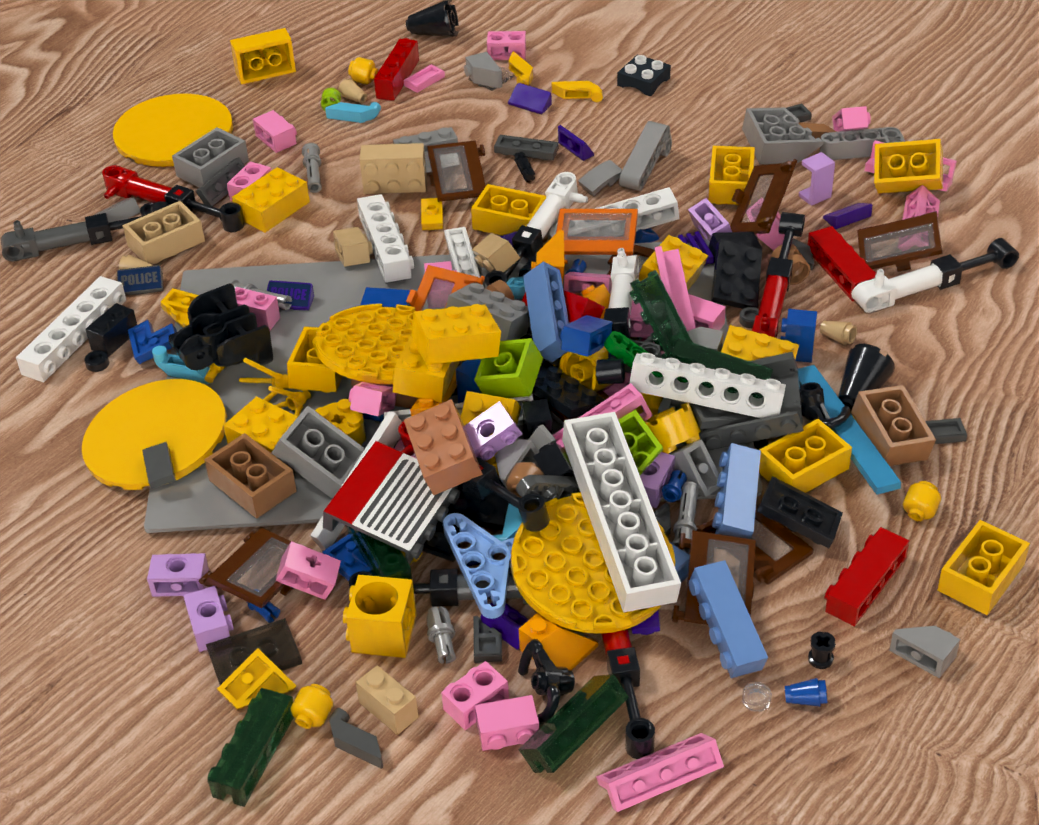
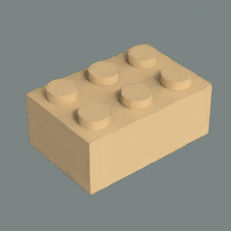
M424 143L361 145L360 168L364 194L426 192L427 172Z
M181 201L123 225L128 247L141 260L153 265L205 242L201 220Z

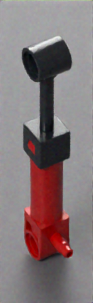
M117 165L108 166L102 171L107 190L104 193L106 199L117 195L123 198L134 196L155 203L164 201L170 205L181 201L190 211L196 210L220 218L223 229L227 232H237L244 227L241 206L237 203H227L218 209L196 202L194 191L180 185H175L173 188L140 178L137 172Z
M782 212L779 234H784L779 258H770L766 273V284L758 315L755 316L753 332L766 334L774 338L778 336L779 320L793 271V260H789L788 257L793 237H802L805 215L789 212Z
M403 421L398 428L404 449L400 452L416 457ZM476 457L483 475L464 482L465 490L481 500L493 492L518 508L526 530L536 532L546 528L550 519L544 498L537 493L526 494L520 498L500 485L496 468L480 457Z
M628 629L612 633H601L607 656V670L612 690L623 689L630 719L626 726L625 749L632 758L640 759L654 752L655 727L648 719L641 718L634 687L640 686V667L636 650L631 645Z

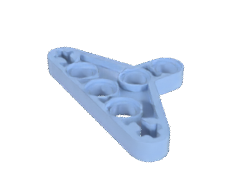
M451 513L443 520L446 539L481 614L490 619L498 618L505 610L514 538L500 541L464 515ZM453 525L460 528L459 533L456 534V529ZM461 542H469L471 544L466 549H461L457 545ZM496 553H503L506 556L502 560L492 558ZM470 561L480 563L477 568H469L466 564ZM479 581L490 583L486 588H478L475 584ZM491 596V601L496 606L492 607L488 604L487 597Z

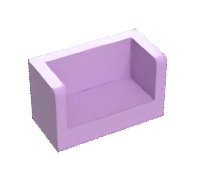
M822 152L802 160V165L812 172L811 186L800 191L799 197L811 206L831 198L835 162Z

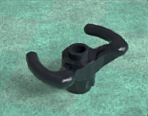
M809 382L801 385L800 397L803 417H806L808 420L819 419L830 429L840 426L849 418L850 408L848 406L842 407L841 413L837 417H829L825 408L823 388H821L820 384Z
M533 639L527 644L522 653L518 673L522 676L528 674L533 657L537 669L531 677L532 688L535 689L538 695H547L548 699L547 706L543 712L537 715L539 724H544L555 714L560 696L573 691L575 678L573 672L568 670V668L556 667L543 649L542 643L538 639Z

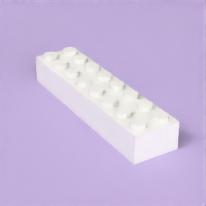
M610 412L564 420L562 441L623 613L677 602L681 582L616 413Z

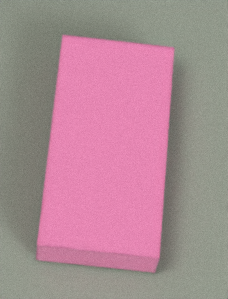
M431 64L404 79V86L418 93L444 78L445 71Z

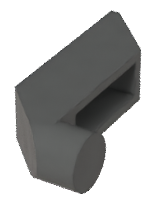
M336 708L329 717L335 747L382 769L383 762L377 737L347 723L350 719L348 713L341 708Z

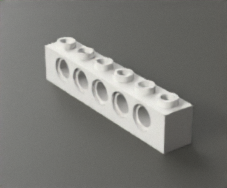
M670 187L595 208L638 209L636 231L680 219L678 202ZM558 219L547 232L548 240L556 234ZM570 221L568 237L623 236L626 221Z
M382 194L357 198L359 218L368 241L372 244V250L385 283L410 279L411 269H414L413 258L409 256L407 244L404 245L403 234L399 231L398 223H395L394 214L390 211L389 202H385Z
M102 276L95 280L16 357L21 375L45 382L88 339L86 328L114 304L122 305L126 301L122 283Z
M651 353L636 354L629 382L640 393L758 418L780 415L786 384H781L780 381L775 379H757L751 374L744 373L738 375L723 368L715 370L705 368L704 365L699 363H681L675 358H657ZM658 371L662 373L663 377H655L652 372ZM677 377H685L688 380V382H679L677 380ZM709 382L713 387L706 388L701 383ZM734 387L738 392L730 393L726 388ZM754 392H758L762 394L763 397L757 399L754 398L751 394Z

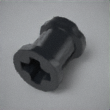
M816 632L811 636L810 646L812 649L809 651L808 661L815 668L826 669L833 664L834 656L832 651L836 645L835 638L828 632Z

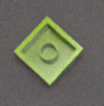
M532 338L500 341L498 357L481 359L474 381L483 394L504 398L529 397L532 394L543 357Z

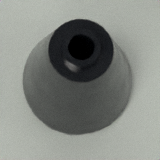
M452 0L441 1L409 15L408 20H406V28L411 34L457 36L458 31H455V26H459L456 7L450 4Z
M857 344L848 352L838 397L845 406L850 408V412L858 392L880 389L895 370L892 358L888 354L885 357L879 353L881 349L876 346Z

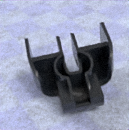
M231 283L197 296L188 308L190 325L169 335L171 347L186 367L191 370H202L213 363L216 366L222 367L243 363L244 358L262 366L273 361L269 327L267 325L257 327L256 316L254 313H250L249 307L245 304L237 306L235 287Z

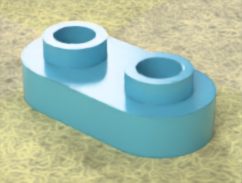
M510 278L506 284L510 287L514 299H523L525 294L524 278Z

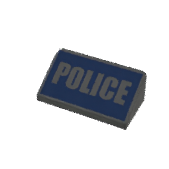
M160 265L117 270V281L122 283L125 296L161 292L164 290V276Z

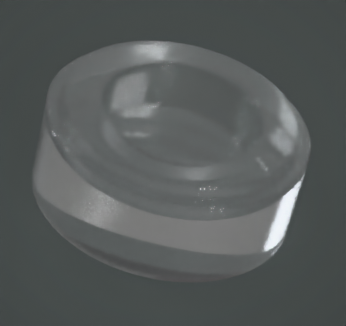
M761 682L749 683L743 689L742 702L746 708L752 711H763L771 704V690Z

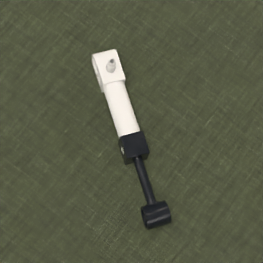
M562 172L554 178L545 192L546 199L527 226L521 225L512 238L513 248L520 259L505 272H489L484 279L485 287L498 280L506 283L522 258L530 259L536 256L537 252L543 247V238L559 217L560 209H569L573 202H588L587 196L578 194L576 176L573 173Z
M998 238L988 246L987 254L960 263L949 254L931 260L930 266L890 279L884 275L883 269H879L874 279L861 282L855 286L852 291V298L866 313H873L893 306L896 299L936 286L942 290L960 284L962 271L986 263L994 262L1001 268L1008 269L1018 261L1019 252L1004 238Z
M619 248L617 250V257H613L611 269L612 288L609 307L605 309L604 320L613 322L612 332H620L630 339L632 329L631 308L633 294L637 291L639 260L637 255L626 256L625 250ZM608 352V359L597 360L596 377L599 385L625 382L623 358L618 359Z

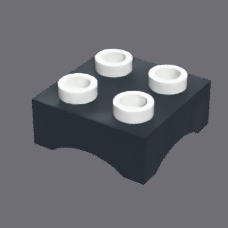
M637 54L617 72V86L622 88L633 87L651 97L662 82L670 79L671 65Z

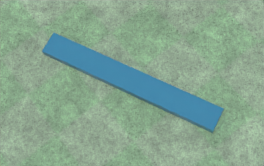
M815 365L799 368L800 387L809 382L820 384L821 388H823L825 408L829 417H837L845 405ZM851 414L843 424L831 429L852 447L851 460L876 495L901 489L900 479Z

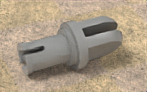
M436 606L431 607L427 614V636L429 641L435 643L439 663L443 664V657H445V662L448 664L456 659L451 641L455 636V629L451 625L449 612L446 608L442 606L439 608Z

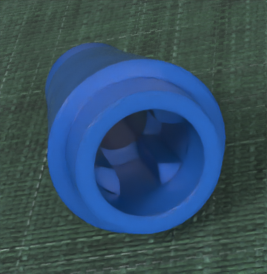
M814 678L785 686L786 703L821 707V704L828 703L826 681Z

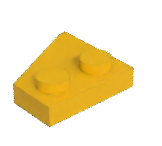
M172 288L160 301L161 307L184 328L190 325L188 308L191 302L199 295Z
M257 648L217 688V691L236 710L293 691L297 685Z

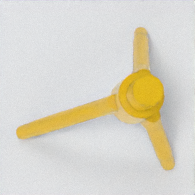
M243 359L244 363L272 377L239 378V382L271 383L273 387L289 388L287 374L282 375L252 360ZM271 392L263 400L269 402L278 393Z
M273 386L268 387L269 391L288 396L286 401L278 403L276 406L280 408L288 406L289 409L295 410L294 415L296 416L300 415L306 400L311 398L308 390L291 392Z

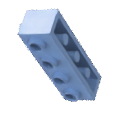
M543 261L523 275L533 342L542 357L553 362L568 352L561 350L562 341L560 335L564 326L569 324L560 270Z
M731 443L727 452H722L719 467L723 468L717 480V487H720V492L717 493L715 499V507H718V512L715 513L712 527L716 528L715 534L746 539L751 538L754 532L761 450Z
M726 561L694 568L689 580V589L693 596L696 595L699 602L700 615L703 620L707 621L710 628V639L719 649L722 667L728 670L731 678L762 670L768 656Z

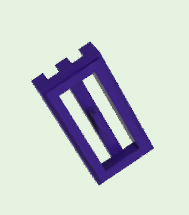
M699 231L694 232L693 236L691 233H686V237H683L682 234L678 235L682 242L690 243L692 247L698 248L708 255L705 265L714 263V256Z

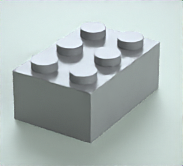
M218 127L172 156L176 176L199 188L235 158L239 157L243 164L249 161L246 141Z
M471 283L448 296L446 308L485 304L501 330L500 341L520 339L528 332L530 323L528 306L522 301L511 300L501 292L487 290L479 283Z
M307 406L279 439L272 454L333 499L365 448Z

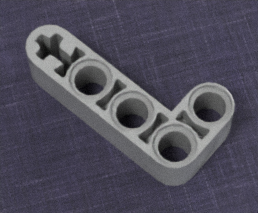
M653 121L647 122L621 172L620 186L642 191L659 156L667 157L671 151L672 138L669 125Z
M894 127L829 132L821 136L823 145L820 147L819 153L822 152L832 160L871 157L872 146L875 140L884 143L905 142L901 131Z

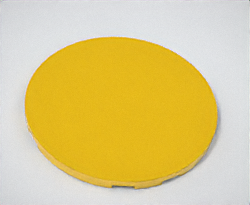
M170 94L146 100L126 111L117 120L113 128V140L118 152L125 158L133 159L135 163L155 167L174 166L172 158L174 154L216 127L232 134L233 122L228 108L216 99L198 94Z
M368 304L340 311L330 316L328 322L322 323L318 327L315 337L316 354L325 366L347 378L374 384H393L394 367L412 333L415 307L396 304V308L382 307V304Z
M166 379L138 386L112 400L93 418L82 441L84 462L90 473L107 486H120L123 490H143L144 486L150 485L142 450L167 442L175 478L178 480L200 467L205 462L204 459L213 454L212 450L216 445L222 442L225 435L223 425L226 423L227 418L226 409L221 398L212 388L197 381Z
M581 492L572 493L571 496L560 499L553 498L545 502L550 519L546 528L533 532L526 530L523 522L519 526L511 551L513 579L525 601L550 622L583 633H612L626 630L642 623L662 606L623 613ZM659 524L660 530L662 532L665 543L667 545L670 556L675 566L676 562L673 546L671 543H669V540L664 533L665 530Z

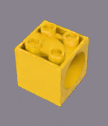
M358 575L355 585L350 587L349 607H345L343 611V623L347 624L346 641H350L351 652L406 658L417 616L413 581L411 579Z

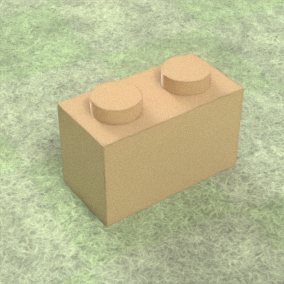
M359 227L333 231L335 252L344 267L370 263L369 255L373 254L372 244L370 241H367L366 234H363Z
M493 233L472 249L476 255L474 257L476 263L481 268L485 267L489 272H505L520 259L509 241Z
M378 665L356 681L359 703L395 734H400L419 718L416 697Z

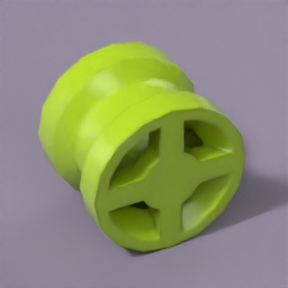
M335 88L325 89L321 99L322 109L325 111L326 107L340 103L341 93Z

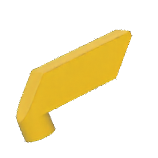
M513 51L508 60L509 71L517 77V84L530 85L533 79V67Z
M590 81L551 82L552 93L563 99L591 98L594 102H600L603 99L602 89Z

